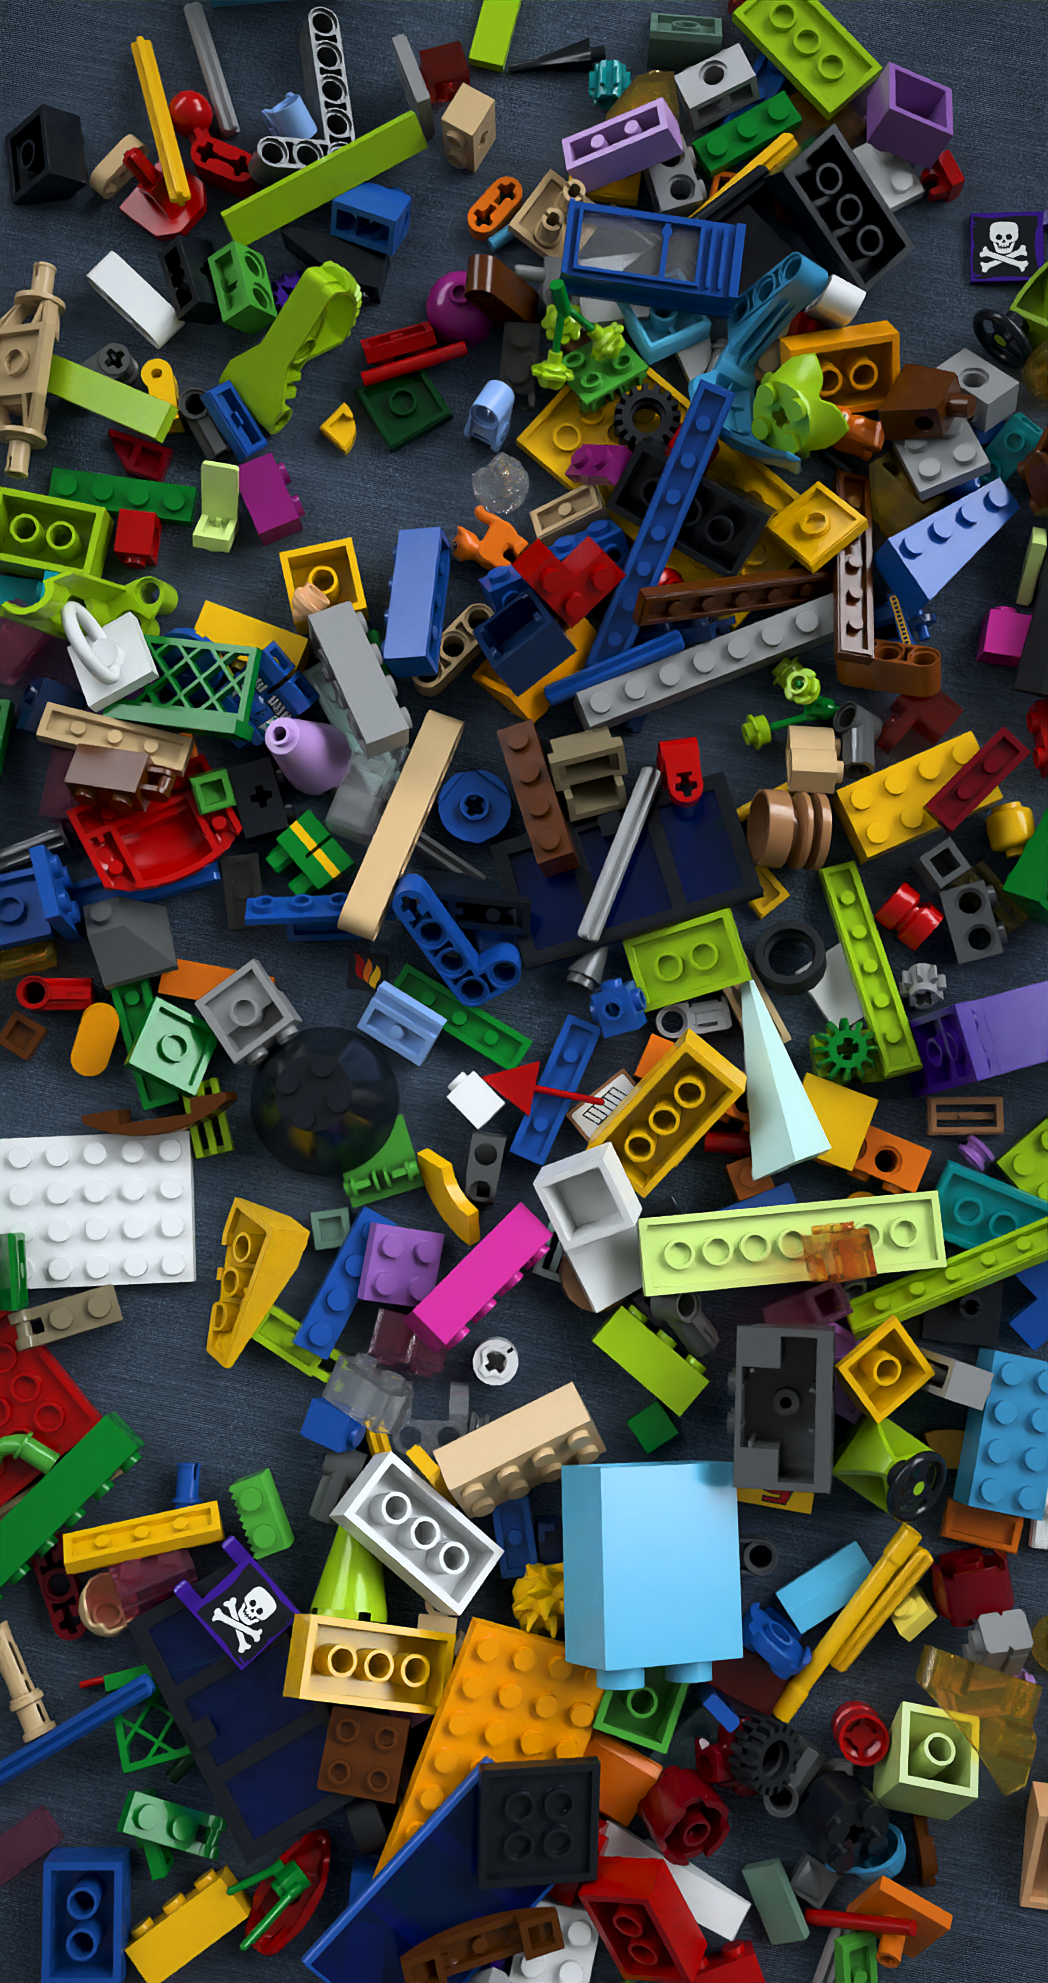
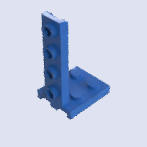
M44 844L29 848L45 920L69 944L84 940L80 922L85 921L83 906L117 896L150 903L222 882L218 862L215 860L196 874L170 885L143 891L115 889L114 891L104 889L98 876L73 882L68 866L63 867L57 854L53 855Z

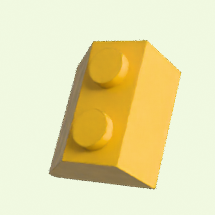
M894 1315L834 1365L837 1382L859 1411L877 1424L883 1421L936 1374Z

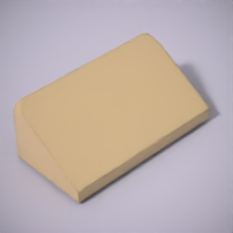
M584 484L529 512L537 539L539 538L546 547L553 545L562 536L575 535L587 529L588 525L594 521L611 519L598 486L594 484Z

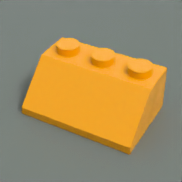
M552 608L550 609L577 649V652L517 697L493 670L488 659L480 665L471 678L513 714L526 721L532 719L533 723H535L547 712L550 706L544 694V687L580 671L585 665L597 635V631L585 617L571 628Z

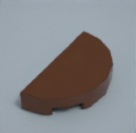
M910 1813L919 1886L921 1888L934 1887L937 1884L935 1875L938 1873L934 1838L929 1836L927 1821L929 1817Z

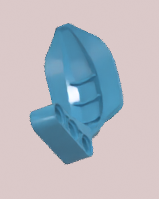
M793 252L738 296L732 308L730 319L726 318L728 328L727 345L712 370L696 376L688 385L690 402L693 399L700 379L736 393L719 434L720 439L734 450L755 461L784 468L795 475L803 472L801 459L788 451L771 448L764 440H758L752 433L751 424L754 420L753 402L757 382L754 376L756 361L797 313L824 291L828 282L827 270L799 252Z

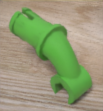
M31 1431L28 1434H15L0 1438V1464L3 1462L4 1457L14 1454L13 1459L21 1458L43 1472L45 1476L54 1467L61 1454L56 1453L33 1438L34 1433Z

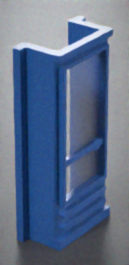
M570 198L567 205V225L562 267L559 279L564 281L568 295L730 319L732 308L738 298L746 224L719 223L575 201L576 199Z

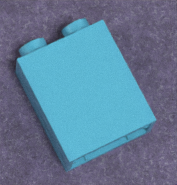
M679 1460L561 1465L565 1662L596 1669L597 1688L631 1690L645 1687L644 1667L665 1666V1680L669 1682L699 1683L712 1680V1661L743 1658L737 1488L733 1487V1462Z

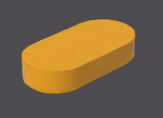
M95 1003L87 1007L83 1012L71 1050L72 1067L83 1076H96L102 1073L108 1065L120 1025L118 1013L111 1005Z

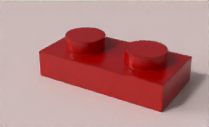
M428 321L360 340L367 364L374 363L375 365L391 363L395 360V356L409 353L412 356L425 353L430 350V346L437 345L434 329Z

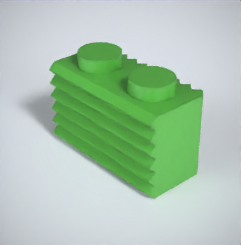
M265 1468L237 1479L230 1486L229 1491L233 1493L231 1499L236 1500L234 1506L238 1507L237 1514L241 1515L239 1521L244 1523L242 1528L247 1530L245 1536L249 1537L247 1543L252 1545L250 1550L255 1552L252 1558L258 1560L290 1547L295 1538L270 1469Z

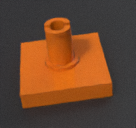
M884 1875L847 1906L846 1912L916 1920L917 1934L915 1937L872 1932L880 1940L876 1960L887 1968H896L900 1965L902 1953L912 1959L950 1930L953 1915Z

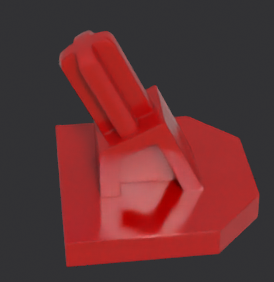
M133 147L123 154V164L137 179L139 184L119 206L122 214L159 242L173 240L178 235L186 236L207 212V194L204 183L184 169L191 199L185 202V206H178V203H171L169 200L160 160L153 166L139 148Z

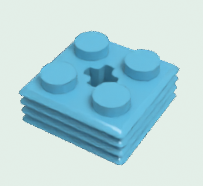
M679 268L665 273L664 278L687 281ZM616 302L625 317L623 325L647 365L710 337L712 322L707 315L650 307L648 319L638 320L630 304Z

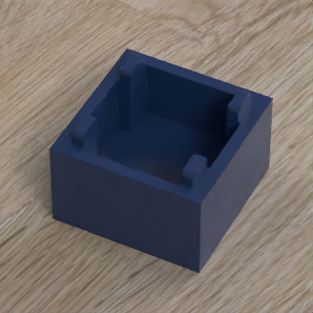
M531 586L526 590H522L516 598L472 631L493 670L517 697L577 652V649L554 613Z

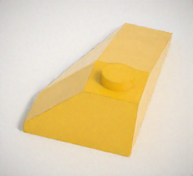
M237 1197L234 1198L223 1230L221 1245H227L224 1268L218 1267L216 1280H221L220 1299L212 1305L206 1351L224 1368H231L297 1269L310 1231L292 1217Z

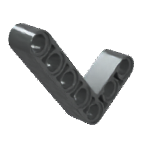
M320 6L311 9L298 38L308 112L318 131L312 136V139L266 136L262 138L248 163L250 176L261 185L271 186L356 140L339 21L334 12L326 7Z

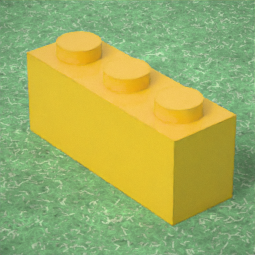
M207 600L194 628L197 631L196 634L202 638L206 636L214 643L257 647L263 650L274 640L296 666L281 681L274 685L275 687L280 686L298 670L303 674L311 654L308 638ZM240 655L230 663V668L239 672L247 664L249 656Z
M227 1864L217 1872L213 1868L206 1871L194 1882L195 1889L185 1896L181 1892L177 1893L163 1905V1913L153 1920L150 1916H147L131 1929L132 1937L125 1948V1952L147 1983L163 1982L249 1916L253 1902L245 1890L228 1896L226 1893L227 1888L239 1883Z

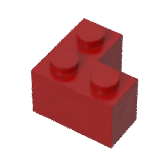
M589 536L562 562L538 538L511 564L522 578L571 628L578 624L626 576Z

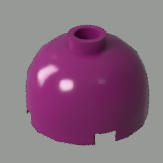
M467 271L449 272L437 279L429 290L425 306L427 321L431 324L435 337L442 342L443 340L446 343L454 344L464 340L466 348L474 347L488 338L495 322L464 297Z

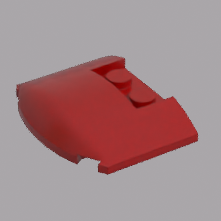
M204 754L189 759L184 777L176 776L177 778L170 793L169 801L166 803L149 801L146 812L135 810L121 812L110 806L97 804L93 807L80 805L66 811L105 890L143 891L173 884L209 866L226 852L236 836L239 837L243 827L232 806L200 815L187 776L212 770Z

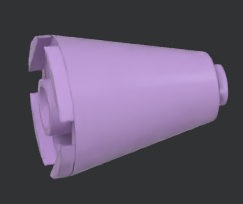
M282 717L274 720L266 730L265 743L288 782L298 791L304 794L319 796L325 794V791L333 787L337 788L349 774L353 759L352 750L349 748L345 734L335 726L322 722Z

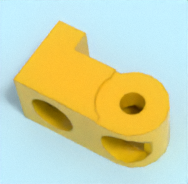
M162 359L149 360L141 370V378L148 394L168 402L179 409L167 434L185 432L183 416L178 405L180 397L178 383L173 375L171 366Z

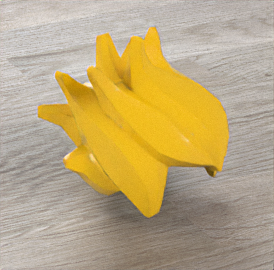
M542 1563L527 1564L524 1577L518 1578L512 1589L514 1599L512 1604L513 1614L519 1621L520 1628L526 1631L527 1634L530 1632L555 1638L559 1630L565 1627L563 1563L549 1565Z

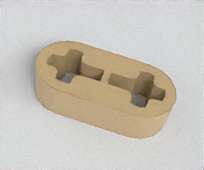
M132 134L125 136L97 165L90 176V187L104 199L112 198L133 177L122 161L124 158L123 154L127 150L137 147L148 157V147Z

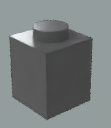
M950 837L911 864V867L931 895L971 868Z

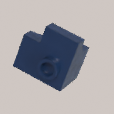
M30 677L17 710L22 713L16 729L36 735L47 702L81 710L85 696L83 693L47 677Z

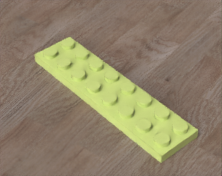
M938 1190L640 1218L636 1223L643 1295L645 1297L947 1267Z

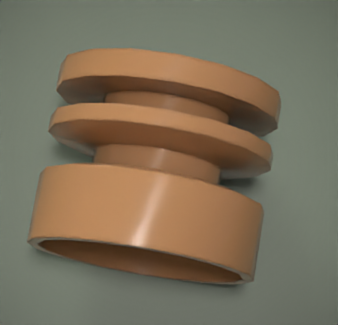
M758 789L750 805L746 830V841L754 866L781 868L786 862L790 869L800 870L803 867L804 870L818 871L824 865L831 842L832 812L827 796L824 793H810L808 795L807 792H796L791 798L785 790Z

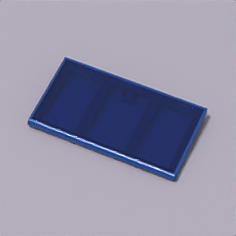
M487 1755L301 1957L304 1965L325 1983H405L400 1957L419 1943L444 1930L479 1917L514 1909L536 1907L555 1886V1884L478 1889L476 1884L479 1764L495 1763ZM481 1966L447 1977V1982L467 1983Z

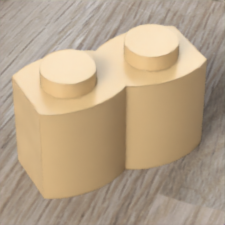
M788 725L785 744L788 791L834 794L835 784L842 783L844 763L839 761L841 739L835 738L833 728Z

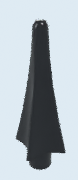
M588 37L548 54L511 64L508 70L511 73L539 71L589 73L593 71L592 63L606 60L604 45L590 47Z

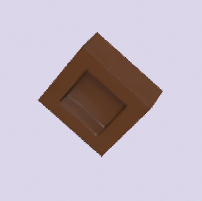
M15 1010L0 1032V1045L25 1061L30 1062L50 1030L20 1011Z

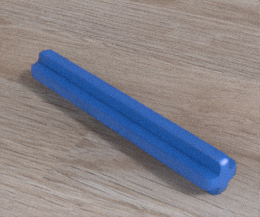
M673 630L548 684L544 687V694L551 706L557 705L575 697V694L579 691L682 651L685 648V643L680 632Z

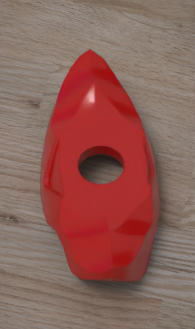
M321 1828L307 1833L279 1857L284 1865L293 1859L310 1881L311 1886L302 1893L298 1901L289 1904L255 1944H251L262 1955L271 1956L279 1952L302 1931L315 1911L323 1895L329 1872L331 1836L328 1829ZM274 1875L261 1881L256 1889L250 1917L245 1929V1938L280 1900L270 1885L276 1879Z

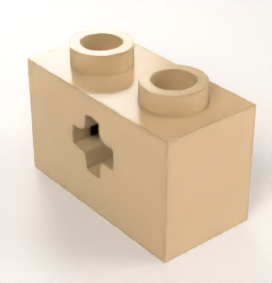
M462 83L441 118L444 157L456 168H466L475 173L496 139L495 100L465 83Z

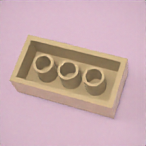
M570 1382L434 1450L433 1453L449 1492L468 1518L471 1519L490 1514L497 1505L509 1499L516 1500L524 1497L531 1488L543 1482L558 1480L562 1477L561 1465L592 1463L599 1457V1454L607 1451L574 1383Z

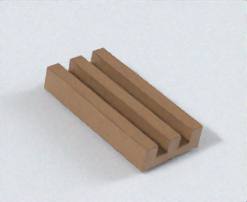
M1003 1097L925 1098L927 1105L926 1120H928L927 1135L1004 1134ZM936 1105H994L995 1112L936 1113ZM937 1120H995V1127H937Z

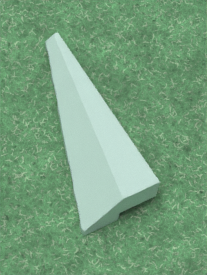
M752 979L739 986V993H741V1024L745 1048L743 1052L744 1069L747 1076L746 1099L750 1123L749 1144L752 1153L751 1175L753 1181H757L787 1170L793 1165L823 1155L831 1149V1146L758 988Z

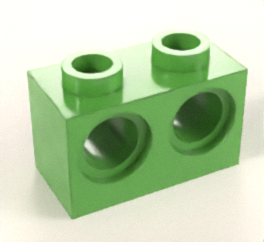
M233 240L208 257L224 323L252 336L275 321L278 315L262 254Z

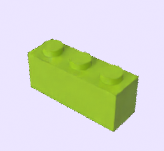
M619 1304L592 1336V1341L680 1417L710 1382L702 1375L707 1368L691 1354L686 1359L680 1356L674 1350L678 1343L662 1329L657 1334L645 1325L649 1318L633 1304L628 1309Z

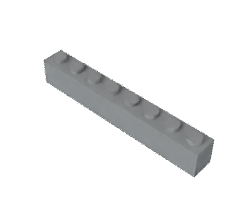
M833 593L577 692L573 706L583 730L587 731L606 725L608 728H611L634 717H639L779 662L786 656L789 658L834 640Z

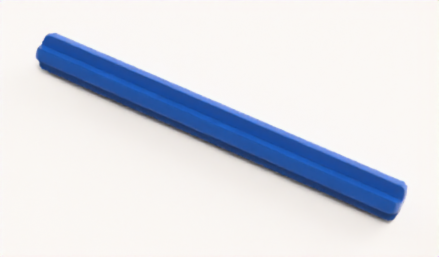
M148 1674L140 1675L0 1761V1787L151 1696L156 1690L151 1677Z

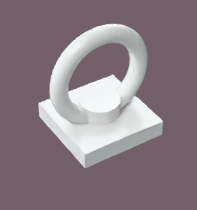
M68 601L63 606L60 612L61 622L71 644L67 649L88 707L94 712L102 710L159 678L139 622L131 612L101 628L95 618L81 604ZM79 624L83 627L88 636L84 637Z

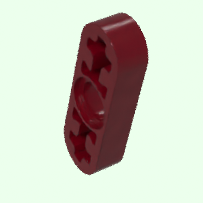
M59 1532L55 1536L59 1543L57 1548L52 1551L54 1563L62 1559L64 1564L63 1533ZM37 1554L31 1561L54 1631L64 1640H76L88 1629L82 1621L76 1626L75 1631L72 1625L65 1626L63 1620L69 1616L67 1607L64 1605L59 1609L57 1603L66 1602L74 1596L76 1601L69 1605V1609L73 1617L79 1616V1598L83 1588L78 1573L67 1574L65 1565L55 1566L46 1572L45 1566L52 1563L50 1556L47 1554L41 1558ZM61 1573L68 1577L70 1581L68 1593L60 1595L51 1589L50 1580L54 1574Z

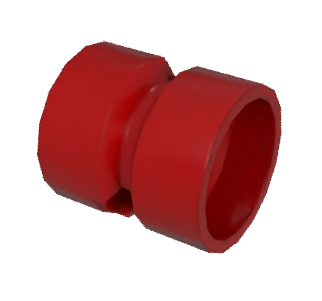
M904 881L877 911L874 919L888 931L896 929L898 931L897 939L911 951H915L945 917V914L931 902L921 903V894Z
M854 1700L847 1701L836 1709L831 1720V1730L845 1758L853 1764L863 1767L871 1766L881 1761L888 1752L890 1739L887 1728L874 1708L865 1702Z

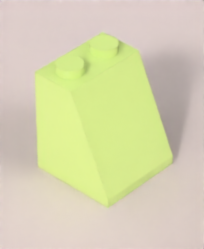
M902 1701L889 1729L890 1744L888 1752L881 1761L874 1765L873 1795L887 1809L946 1821L950 1820L978 1798L980 1717Z

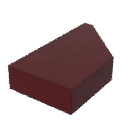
M109 428L108 435L128 476L141 480L164 482L174 456L172 449Z

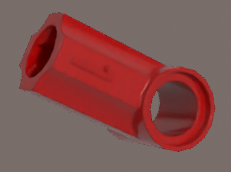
M29 976L18 984L16 995L20 1004L33 1012L85 1011L87 1007L95 1004L94 978H41ZM35 985H42L45 989L43 1000L39 1003L31 1004L28 1000L29 990Z

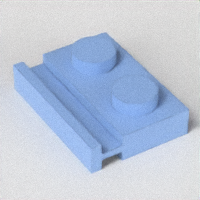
M384 980L377 988V992L371 999L357 1028L420 1067L447 1019Z

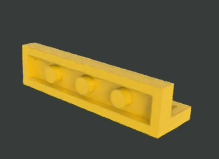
M217 1500L63 1534L67 1574H77L224 1541L225 1532Z

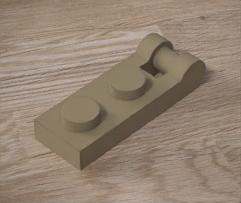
M111 1284L8 1315L10 1326H15L18 1340L15 1341L18 1352L31 1350L123 1321L114 1286ZM42 1319L45 1332L33 1335L30 1322Z

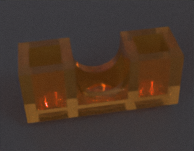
M854 1221L832 1222L811 1226L812 1234L801 1236L809 1282L828 1280V1282L839 1283L878 1275L868 1227L855 1228Z

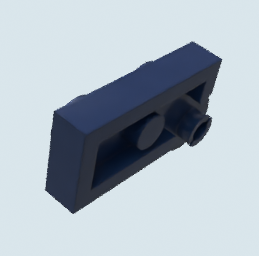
M735 614L685 620L686 622L673 624V622L652 624L649 629L640 634L641 644L668 632L678 630L685 644L710 641L717 637L716 634L730 631L729 625L736 623Z

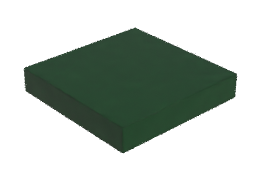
M425 369L366 387L363 384L354 389L356 398L390 454L453 419L450 409Z

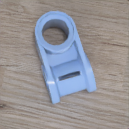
M291 91L285 95V100L281 101L271 110L264 109L260 112L272 136L310 139L318 131L300 95H295Z
M499 380L487 382L469 410L468 421L464 429L465 437L471 438L473 436L491 445V450L498 452L511 424L509 421L515 395L507 384Z

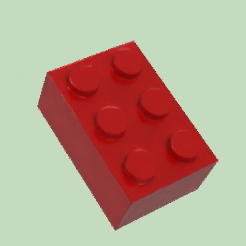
M598 1856L597 1881H584L578 1896L623 1979L664 1983H693L708 1943L665 1860L654 1857Z

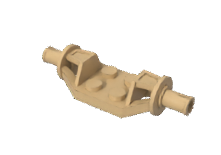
M39 261V263L34 262L31 290L18 291L14 295L15 305L0 319V441L9 445L4 474L15 479L28 478L31 450H38L47 446V437L44 435L49 410L45 406L51 359L54 342H59L60 316L66 310L65 303L53 295L57 268L51 263ZM29 313L35 315L31 323L22 324ZM8 413L20 416L21 426L11 425Z

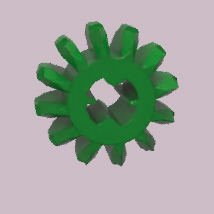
M848 1018L840 1019L839 1029L831 1021L826 1023L825 1028L829 1036L821 1032L815 1035V1039L824 1044V1047L812 1049L813 1055H824L825 1058L816 1064L817 1069H822L827 1065L831 1066L827 1073V1078L833 1080L840 1070L843 1083L850 1082L851 1071L858 1079L865 1077L862 1066L866 1068H873L875 1066V1062L867 1057L866 1054L878 1052V1046H867L866 1041L874 1037V1033L870 1031L861 1036L859 1034L863 1028V1022L857 1021L850 1030ZM844 1041L848 1042L846 1047L852 1046L853 1054L847 1056L846 1060L842 1059L844 1054L838 1055L836 1050Z

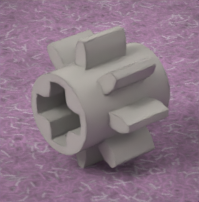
M917 963L911 966L908 971H902L903 981L899 983L900 997H908L909 1006L927 1009L933 1007L938 1001L944 1000L943 991L947 989L946 976L944 974L937 975L936 965Z

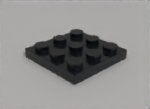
M597 1756L479 1764L476 1884L479 1890L597 1881L601 1766Z

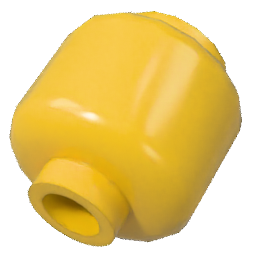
M1019 801L993 807L991 809L992 814L985 819L991 849L997 853L1005 852L1007 859L1021 856L1027 841L1031 839L1036 830L1032 810L1029 807L1021 806Z

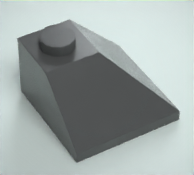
M121 896L83 906L87 936L106 990L179 969L166 907Z

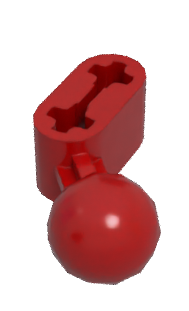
M193 90L181 91L172 97L168 108L174 131L178 135L189 139L192 146L191 158L200 180L238 197L246 198L254 195L258 191L260 184L252 179L248 171V163L252 155L247 151L210 136L208 130L212 123L213 111L208 100L202 94Z

